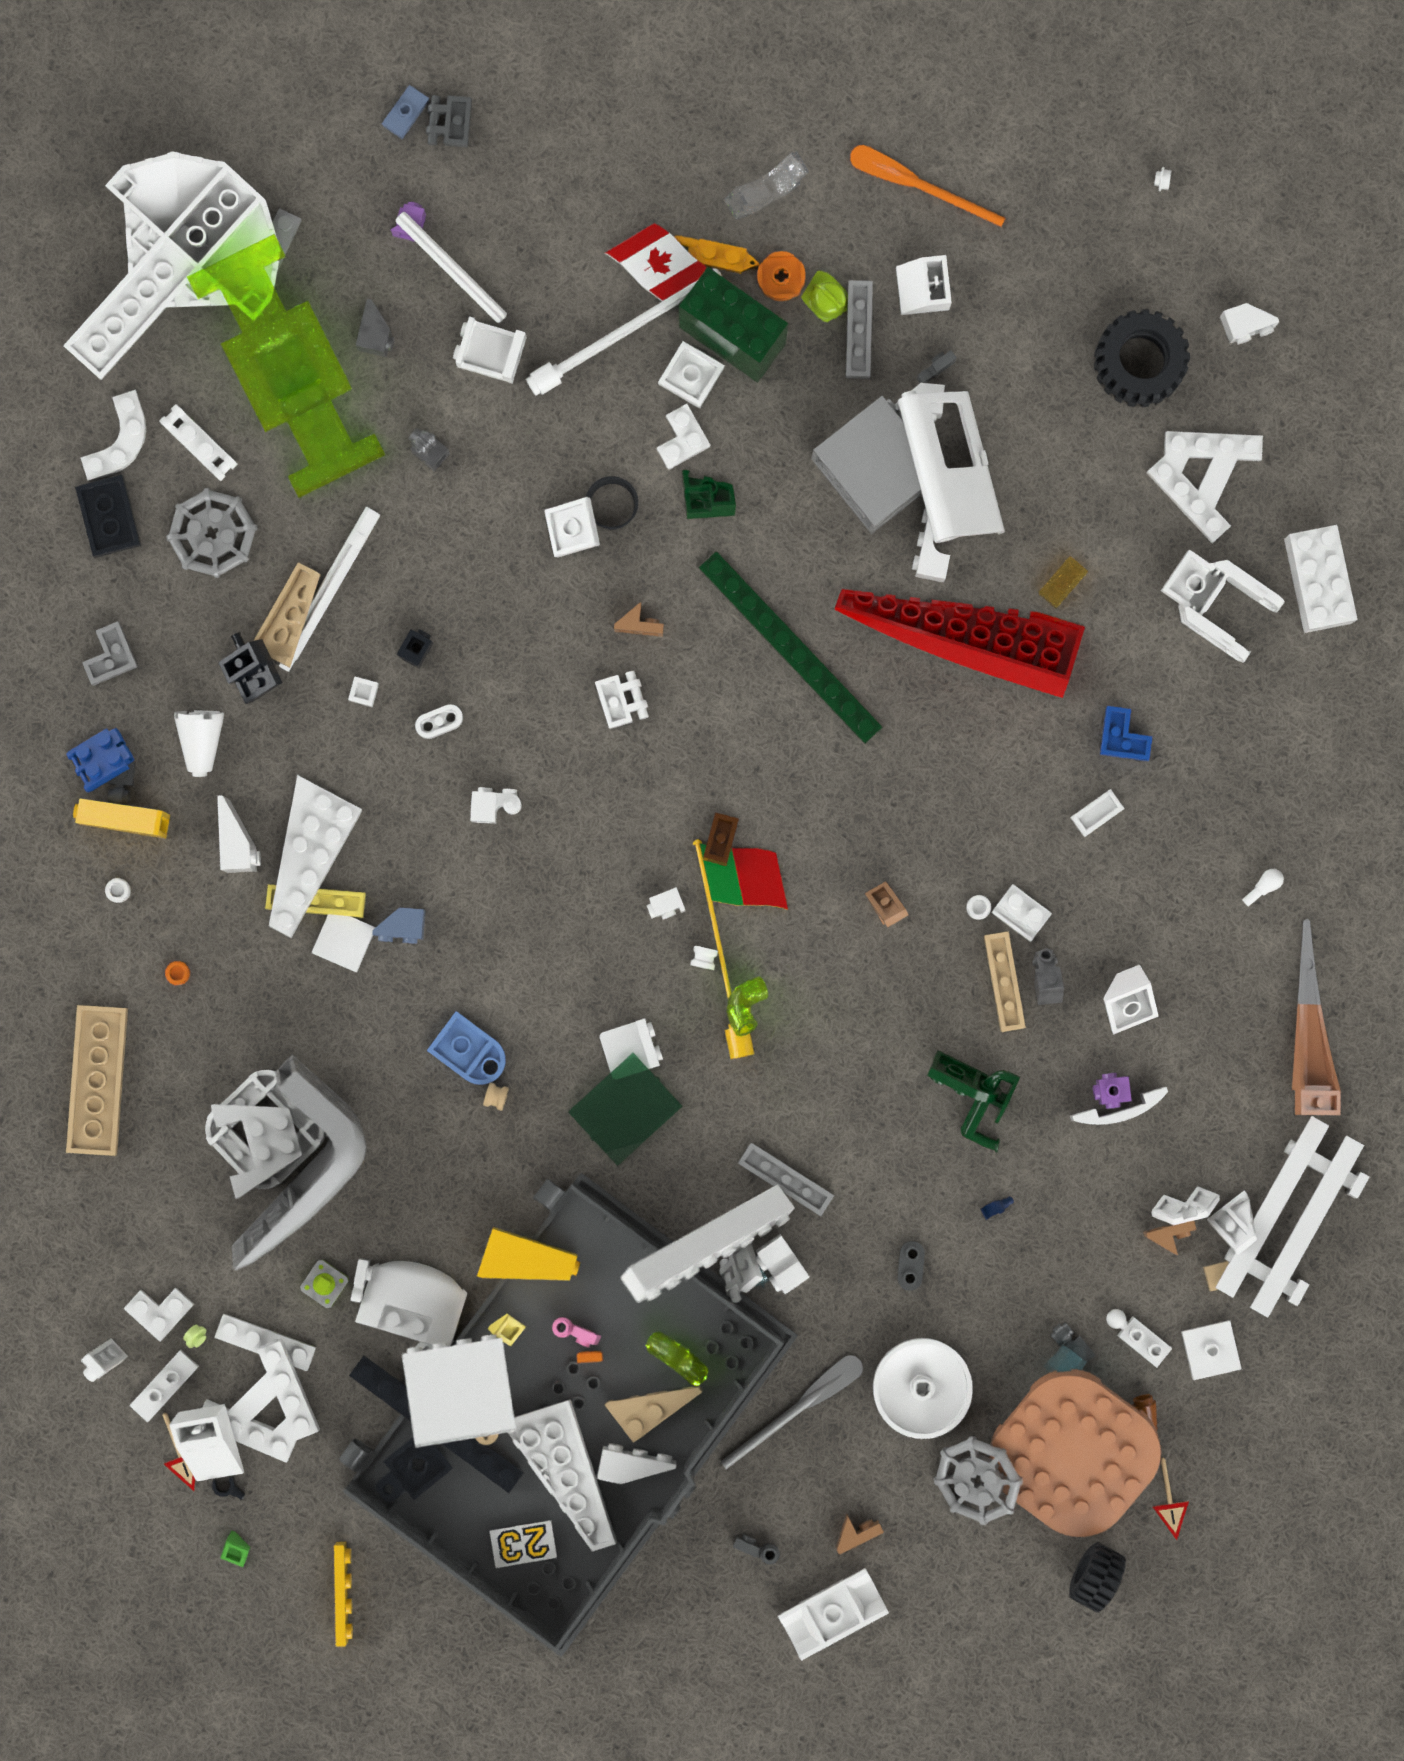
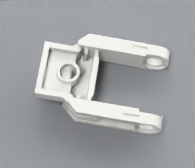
M1188 550L1161 591L1179 603L1181 622L1237 661L1244 663L1251 651H1247L1235 642L1234 637L1203 617L1202 614L1209 609L1226 581L1270 611L1276 613L1283 605L1284 600L1229 560L1208 563L1191 550Z

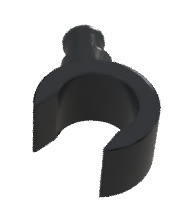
M232 1475L229 1476L231 1487L226 1491H222L217 1487V1481L214 1478L212 1490L216 1495L220 1497L232 1495L240 1500L245 1496V1493L235 1486V1479Z

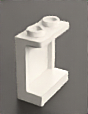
M469 317L468 323L464 322L461 328L460 336L463 337L461 346H456L453 355L457 367L513 383L525 345L526 333L516 330L514 333L477 322L475 318Z

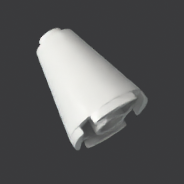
M194 710V712H189V714H187V711L174 712V719L187 771L192 772V776L195 777L207 776V772H211L213 769L224 712Z

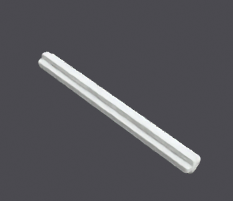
M402 212L396 218V223L497 323H500L506 317L507 313L406 212Z

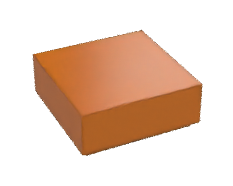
M602 1350L582 1351L577 1354V1363L601 1362L604 1360Z

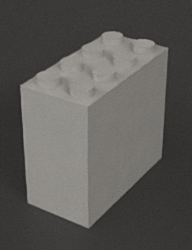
M883 396L813 450L811 458L871 534L922 495L903 419L897 415V408L890 399L885 400Z

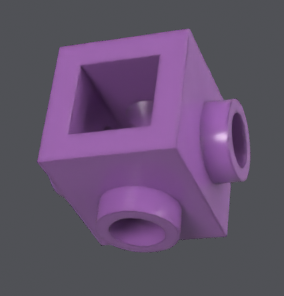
M1117 1073L1102 1074V1079L1096 1080V1085H1093L1094 1099L1098 1100L1099 1104H1105L1106 1109L1121 1107L1120 1102L1132 1101L1129 1076L1117 1077ZM1111 1086L1114 1088V1093L1112 1095H1110L1109 1088Z

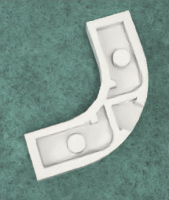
M136 390L112 397L120 421V433L114 444L103 451L81 457L89 482L125 469L136 459L144 444L146 421Z

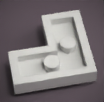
M687 404L666 415L677 437L657 447V451L668 470L711 447Z
M175 1288L159 1306L143 1290H140L124 1309L161 1342L193 1307L194 1303L179 1289Z

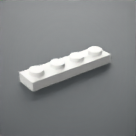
M223 1314L214 1337L258 1353L257 1350L260 1347L282 1339L293 1366L308 1371L316 1350L315 1346L227 1314Z

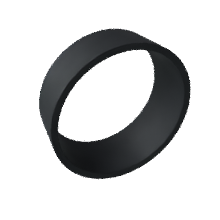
M616 476L601 478L592 484L586 497L592 499L593 494L600 487L607 484L623 486L633 497L634 511L630 519L624 524L609 527L595 520V523L602 528L609 530L620 529L630 523L637 513L639 504L637 492L623 478Z

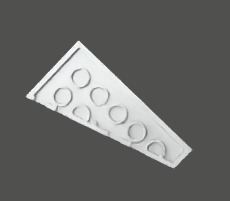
M571 1399L514 1417L516 1429L513 1432H508L513 1439V1443L527 1458L529 1465L550 1494H553L560 1508L569 1516L589 1548L595 1551L615 1545L617 1540Z

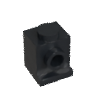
M410 629L396 655L420 669L434 644L430 640L431 635L421 629H418L417 632ZM420 644L422 647L421 651L414 652L413 646Z

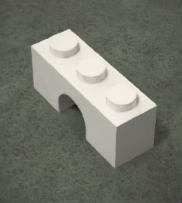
M924 508L922 523H926L924 532H919L917 546H920L921 550L920 555H915L912 570H916L915 577L944 583L950 555L942 554L935 549L926 508Z

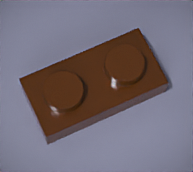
M715 812L703 856L704 861L727 866L739 818Z

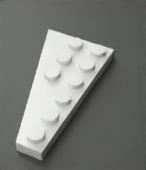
M298 775L269 927L292 938L362 812V809Z

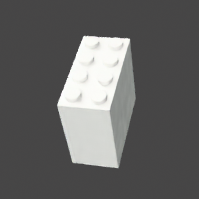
M487 1335L481 1337L482 1341L472 1343V1339L458 1340L457 1345L447 1347V1343L433 1344L430 1350H422V1347L408 1348L407 1353L402 1354L416 1448L515 1431L502 1338L497 1339L496 1335Z

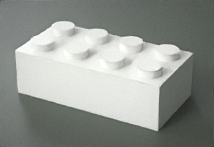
M1333 525L1289 534L1284 541L1304 633L1355 622L1357 615L1338 526Z

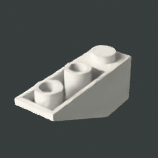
M609 1443L608 1447L603 1446L597 1479L624 1484L675 1469L676 1461L672 1460L670 1455L658 1453L657 1457L647 1455L648 1451L634 1448L633 1452L623 1450L624 1447L621 1445Z

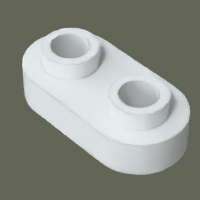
M446 705L421 715L416 721L415 728L421 737L431 739L460 727L463 722V714L457 706ZM450 713L455 715L453 722H448L446 719ZM427 722L433 724V728L430 731L424 730V725Z

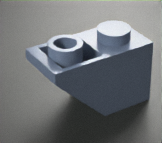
M398 908L373 929L372 935L378 936V941L393 942L394 937L403 938L402 943L417 944V939L423 940L426 910Z

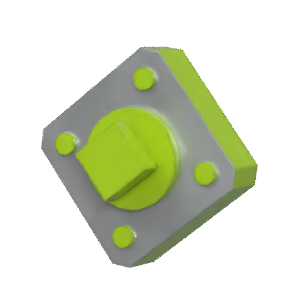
M318 1260L300 1288L303 1293L325 1308H330L349 1282V1278L326 1261Z

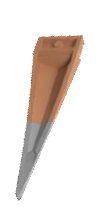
M1305 919L1303 921L1292 1081V1090H1295V1115H1341V1090L1331 1056L1321 1008L1309 919Z

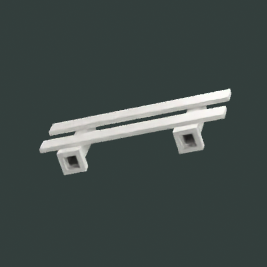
M1313 1116L1310 1117L1298 1141L1295 1142L1292 1139L1289 1141L1284 1151L1289 1157L1253 1219L1257 1240L1238 1255L1230 1247L1224 1258L1229 1264L1215 1287L1233 1298L1247 1273L1260 1279L1264 1283L1250 1308L1267 1318L1282 1293L1288 1295L1286 1301L1295 1306L1299 1305L1309 1284L1300 1279L1294 1282L1290 1278L1341 1186L1347 1188L1346 1194L1353 1198H1358L1369 1179V1176L1362 1172H1357L1356 1175L1350 1172L1364 1145L1346 1136L1332 1161L1315 1152L1329 1125ZM1309 1166L1324 1176L1271 1269L1255 1260L1305 1168Z

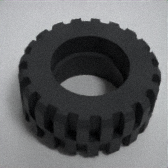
M1142 309L1140 313H1136L1133 310L1127 312L1126 316L1120 315L1105 329L1095 349L1094 357L1096 361L1094 362V371H1098L1097 380L1099 384L1103 383L1105 385L1104 391L1108 395L1112 393L1116 396L1115 401L1119 403L1122 400L1127 401V406L1135 407L1136 404H1141V407H1149L1151 403L1156 405L1162 402L1164 398H1168L1174 393L1183 381L1189 368L1187 366L1190 361V353L1187 352L1189 343L1187 339L1183 340L1182 335L1184 331L1181 327L1176 329L1173 326L1175 321L1170 317L1168 320L1162 318L1163 313L1158 311L1155 314H1149V309ZM1144 338L1152 341L1159 347L1163 354L1164 365L1157 376L1141 379L1132 376L1124 369L1119 354L1122 346L1128 340Z

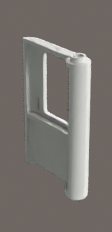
M912 390L901 394L902 398L898 400L935 543L946 542L960 536L1004 533L1005 529L988 469L989 463L986 452L983 450L968 391L916 394V391ZM930 404H957L973 467L950 469L946 467Z

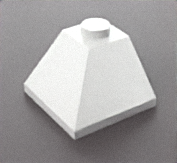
M1137 965L1117 973L1103 998L1113 1035L1158 1017L1151 983L1141 966Z

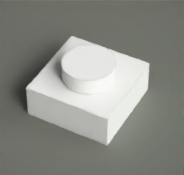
M354 677L348 700L373 707L379 683Z

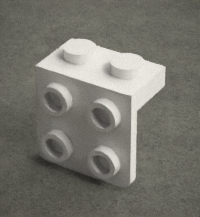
M645 1018L600 1034L601 1044L614 1079L660 1066L659 1060H663L659 1045L655 1047L653 1045L651 1037L655 1036L652 1023H646Z

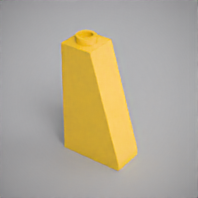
M79 799V804L74 806L73 818H76L75 823L80 825L166 839L170 814L154 809Z
M493 1227L477 1277L570 1280L571 1275H577L581 1262L577 1261L578 1254Z

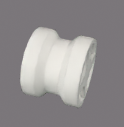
M694 946L695 957L691 960L690 965L714 970L715 964L713 961L718 955V951Z

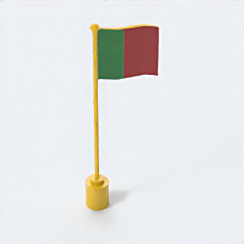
M697 839L693 842V845H696L733 1021L732 1024H728L729 1029L724 1030L730 1059L754 1055L749 1026H743V1022L737 1021L712 901L736 906H773L788 910L776 853L769 850L731 848L727 866L703 860L706 845Z

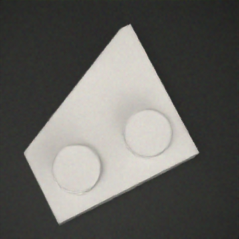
M1245 1191L1241 1192L1207 1219L1210 1225L1237 1255L1257 1240L1250 1199Z

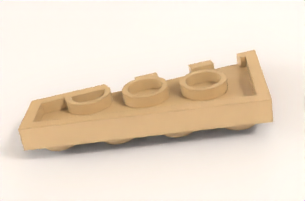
M297 563L254 641L262 639L271 659L289 668L320 577L318 572L300 563Z

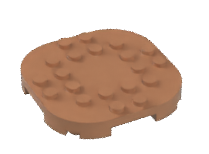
M1077 1369L1058 1373L1054 1371L1039 1378L1030 1387V1392L1002 1425L999 1424L993 1434L990 1445L1007 1450L1008 1458L1018 1475L1023 1478V1484L1020 1485L1016 1503L1061 1534L1073 1537L1093 1536L1112 1527L1152 1481L1157 1473L1161 1458L1159 1437L1156 1427L1148 1415L1141 1409L1138 1411L1103 1385L1100 1378ZM997 1462L1000 1474L1003 1472L1004 1476H1007L1000 1462ZM1004 1485L1003 1492L1008 1495L1009 1485Z

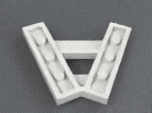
M1166 431L1164 457L1150 468L1147 474L1206 538L1213 543L1231 527L1215 509V506L1237 460L1261 461L1263 436ZM1188 458L1212 459L1197 490L1182 474Z
M280 1339L257 1350L267 1373L230 1409L226 1408L235 1441L287 1463L296 1441L318 1432L320 1427L283 1340ZM277 1395L286 1418L276 1428L254 1420L253 1418ZM206 1400L203 1408L219 1404Z

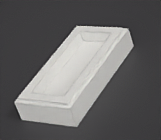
M1110 789L1070 818L1082 835L1086 837L1125 808Z

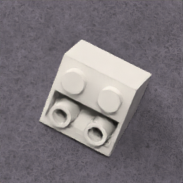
M946 255L922 257L896 266L901 315L950 309L952 302Z

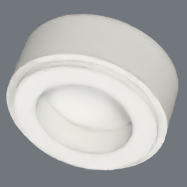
M114 878L107 883L105 893L109 900L121 903L129 898L131 887L126 880Z
M976 895L968 900L966 911L971 918L981 920L989 915L991 903L985 896Z

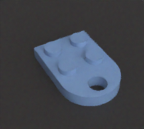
M457 1011L427 1049L429 1053L461 1077L478 1085L489 1084L495 1081L502 1074L506 1064L505 1052L499 1042ZM489 1060L495 1061L498 1065V1070L493 1075L487 1074L484 1070V1064Z

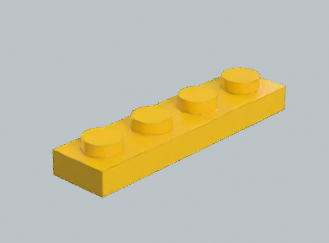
M336 1542L334 1545L336 1647L346 1646L348 1639L353 1637V1625L348 1624V1614H352V1598H348L347 1589L352 1587V1575L347 1573V1563H351V1548H347V1542Z

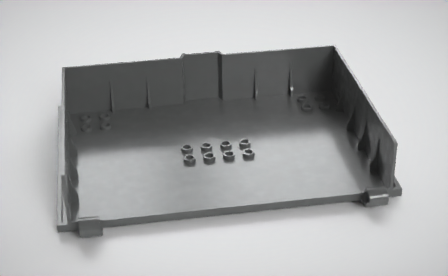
M583 1173L579 1174L567 1192L551 1180L546 1179L533 1197L534 1200L542 1204L551 1213L532 1237V1240L578 1254L577 1261L581 1263L577 1275H571L570 1280L502 1278L452 1346L457 1345L458 1340L472 1339L473 1343L482 1341L481 1337L493 1335L488 1330V1327L506 1314H509L525 1325L526 1328L511 1347L503 1342L514 1417L571 1399L596 1479L603 1446L608 1447L609 1443L621 1445L624 1447L623 1450L633 1452L634 1448L648 1451L647 1455L657 1457L658 1453L672 1456V1460L676 1461V1468L624 1484L597 1479L617 1543L595 1551L589 1548L569 1516L560 1508L553 1494H550L531 1468L527 1458L515 1446L508 1432L499 1434L495 1442L487 1446L524 1472L510 1493H507L444 1445L435 1444L453 1469L416 1500H413L406 1491L396 1500L388 1503L385 1502L375 1489L378 1481L390 1472L383 1461L414 1436L412 1422L403 1415L398 1417L375 1450H372L360 1440L353 1438L339 1457V1460L345 1466L357 1472L343 1490V1493L560 1657H562L658 1525L665 1526L668 1517L673 1519L681 1508L680 1501L682 1498L688 1499L696 1488L695 1475L798 1337V1334L742 1292H740L741 1300L733 1303L726 1293L725 1280L710 1268L705 1269L704 1266L698 1268L699 1271L691 1278L686 1279L684 1276L679 1279L680 1282L669 1290L666 1287L661 1289V1293L654 1299L649 1301L646 1298L638 1303L621 1277L630 1266L672 1244L673 1241ZM558 1318H568L573 1324L601 1335L598 1345L590 1344V1347H586L575 1342L577 1337L572 1335L565 1338L558 1337L552 1330L554 1321ZM564 1323L560 1325V1330L562 1332L566 1330V1325ZM603 1351L604 1360L601 1362L577 1363V1354L579 1352ZM690 1386H700L703 1389L702 1393L634 1443L605 1406L608 1400L627 1399L637 1395L645 1396L654 1392L666 1390L668 1392ZM413 1459L414 1465L411 1467L412 1470L422 1472L425 1461L423 1459ZM387 1484L384 1487L385 1493L391 1494L393 1492L391 1484ZM551 1520L557 1558L499 1568L495 1567L490 1531Z

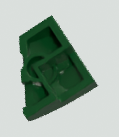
M682 470L687 519L735 516L736 501L732 484L717 482L707 476H704L703 479L688 477L689 470Z

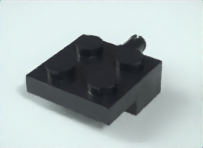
M240 632L231 636L236 646V651L218 663L228 684L236 683L244 703L249 704L283 682L262 639L245 644Z

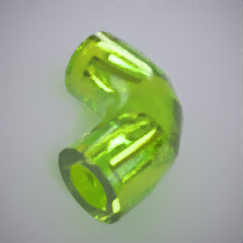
M760 976L749 979L737 986L728 998L726 1013L730 1026L737 1036H745L751 1033L758 1025L751 1012V1007L768 998L766 984Z
M660 1331L653 1333L649 1337L646 1344L647 1352L672 1368L690 1385L696 1386L706 1380L708 1367L687 1348Z

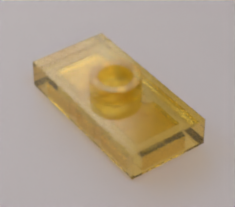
M1069 556L1038 594L1056 609L1088 571Z

